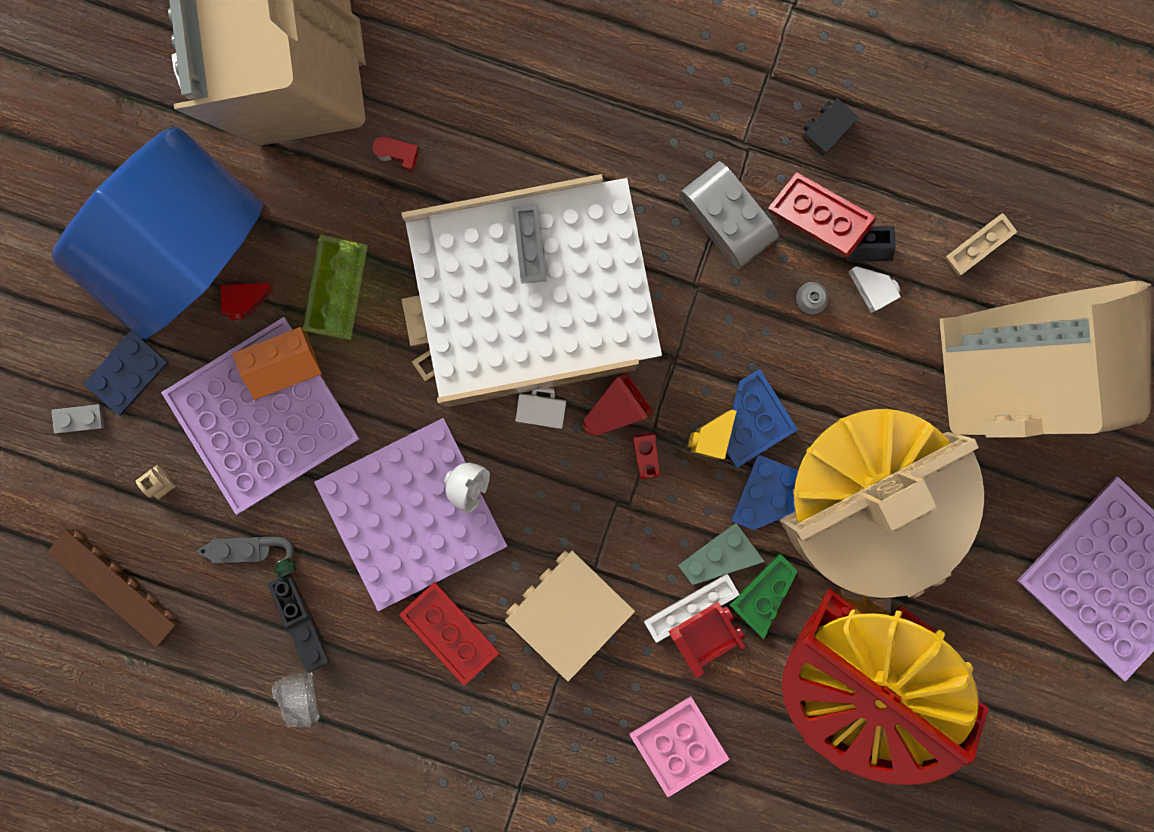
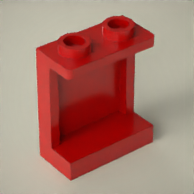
M718 601L668 631L696 678L704 674L701 667L737 645L741 650L745 648L742 639L745 638L738 625L733 627L731 621L734 620V617L727 607L722 608Z

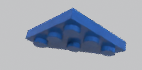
M760 369L738 382L732 410L736 411L726 451L736 468L798 430Z
M758 454L731 521L755 530L795 512L793 489H795L798 470Z

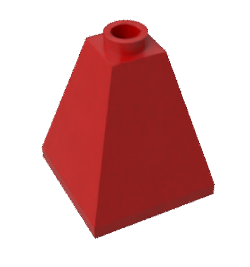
M626 373L614 380L584 419L583 427L590 436H596L643 420L654 411Z

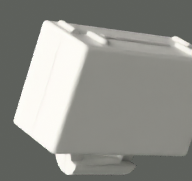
M550 387L533 390L532 394L520 393L515 421L562 429L566 400L555 398L554 388ZM537 391L551 393V396H538L536 393Z

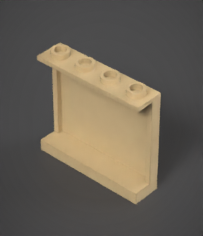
M565 550L557 558L556 562L558 565L553 570L548 568L539 577L542 582L536 588L532 585L522 595L525 600L520 605L514 603L506 612L508 617L505 620L567 681L584 666L635 612L634 608L626 603L573 550L570 553Z

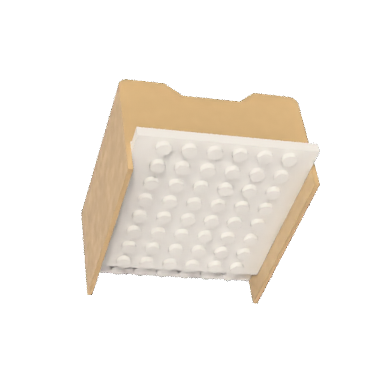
M602 174L402 212V218L406 222L419 296L402 299L411 347L429 344L439 398H437L439 404L451 407L636 370L639 360L662 356L627 178L602 183ZM538 204L547 281L521 284L513 207Z

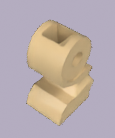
M158 465L136 480L138 487L147 497L151 498L154 496L158 500L176 487L163 468Z

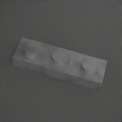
M538 204L513 207L521 284L547 281Z

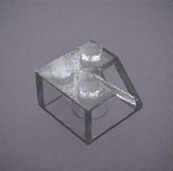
M312 672L285 675L275 681V686H272V695L274 701H278V707L281 708L282 721H286V726H312L319 719Z

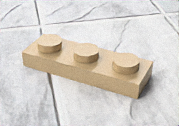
M1002 213L944 258L957 275L961 276L1017 233V230Z

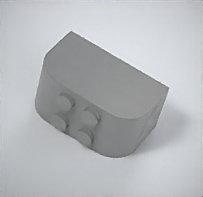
M720 161L680 191L678 196L680 201L736 271L759 255L779 237L775 226L732 171Z

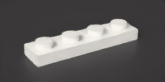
M725 574L646 619L644 623L657 643L670 635L669 630L717 601L722 606L739 596V593L729 575Z

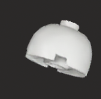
M463 463L455 467L453 471H449L444 483L446 484V496L450 503L467 513L472 512L481 502V500L477 499L480 492L485 493L490 478L489 471L473 463Z

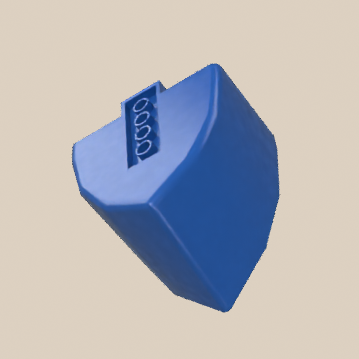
M172 127L158 133L132 154L93 192L69 222L53 247V262L56 267L141 339H147L167 326L210 286L247 237L260 216L264 203L179 127Z

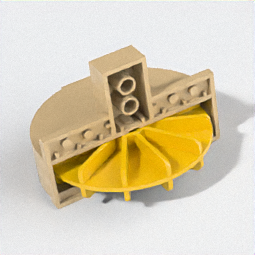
M872 409L841 418L826 429L814 441L811 447H808L806 450L807 453L798 470L795 489H793L795 512L780 519V522L802 558L811 567L840 587L869 597H918L925 592L924 589L943 584L946 581L945 578L952 575L951 571L961 562L975 540L984 507L983 478L980 466L973 452L979 447L973 438L956 435L951 432L942 434L937 428L922 418L898 410Z

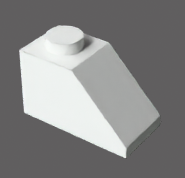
M857 266L848 271L871 313L901 297L899 295V285L894 279L891 280L888 275Z

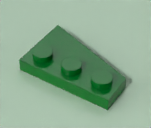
M778 554L739 596L729 604L763 639L794 580L797 570L781 554Z

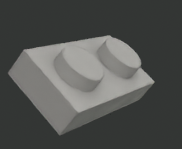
M100 404L51 410L54 434L104 428L103 411Z

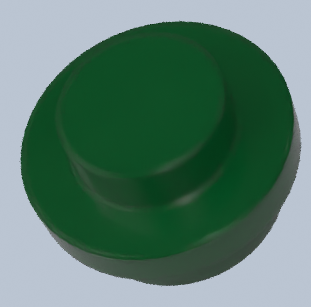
M286 558L276 563L277 568L273 570L274 574L277 573L279 578L297 570L295 566L296 561H290L289 558Z

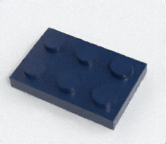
M130 331L83 384L118 416H122L169 362L147 342Z

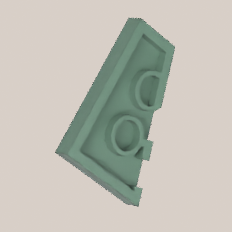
M734 523L678 564V566L690 583L694 585L765 561L737 523Z

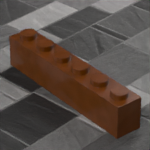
M78 529L66 530L47 553L154 647L161 646L181 624L177 620L178 616L169 608L164 609L158 604L160 600L154 594L146 593L140 588L142 585L137 579L126 576L122 572L124 569L115 561L110 562L104 556L106 553L100 547L92 546L87 542L88 537Z

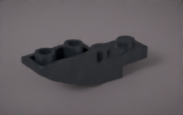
M289 573L268 583L285 627L290 632L306 673L329 664V658L322 644L324 641L291 574Z

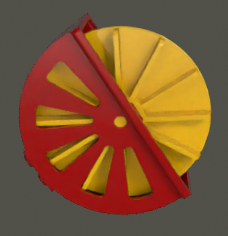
M831 589L824 594L818 609L809 617L801 629L787 659L782 676L784 703L792 722L805 739L804 742L842 771L846 770L855 775L882 783L913 785L933 782L955 773L964 765L968 766L975 759L989 708L978 699V691L972 676L973 667L971 663L964 662L961 656L943 640L945 636L943 631L939 630L936 632L902 605L890 615L863 614Z

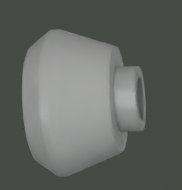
M817 282L803 284L796 294L798 307L807 314L822 312L829 300L827 290Z

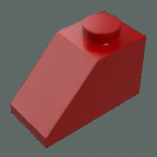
M270 283L220 285L222 314L229 316V320H243L245 315H251L271 294L273 285Z

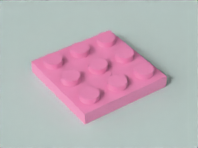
M691 696L630 733L632 740L667 797H670L730 760Z

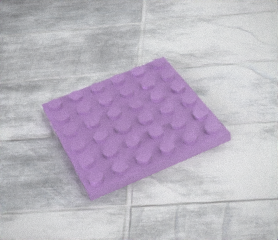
M285 317L161 392L236 515L360 440L321 375L257 400L253 399L240 376L232 353L293 330Z
M444 418L314 482L377 611L507 547L481 492L477 498L481 502L470 513L453 506L446 496L444 480L447 473L466 462Z
M1114 477L1017 581L1123 681H1126L1154 651V510L1119 477Z

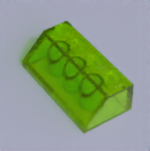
M319 235L302 331L340 340H351L368 245Z

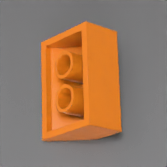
M301 327L232 353L240 376L254 400L322 374L306 330Z

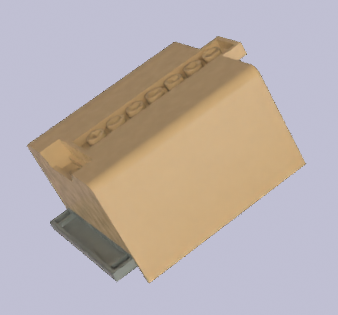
M169 0L170 8L168 9V15L173 25L172 44L176 50L177 61L175 62V69L180 79L181 95L192 99L191 101L174 104L175 110L259 146L358 128L364 124L365 110L359 66H364L366 63L360 19L352 14L350 0Z

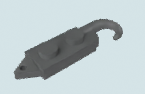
M283 537L211 539L210 543L196 552L210 559L211 563L265 560L269 554L270 546L284 547L286 549L284 559L289 558L291 560L294 551L290 541Z

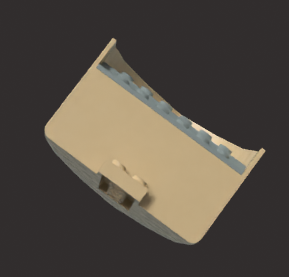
M1140 280L1061 293L962 316L939 319L949 426L956 435L1030 437L1041 434H1095L1143 423L1151 412V284Z

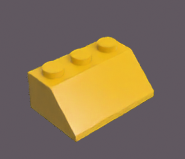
M727 411L691 433L687 446L691 448L690 453L717 460L725 459L736 411Z

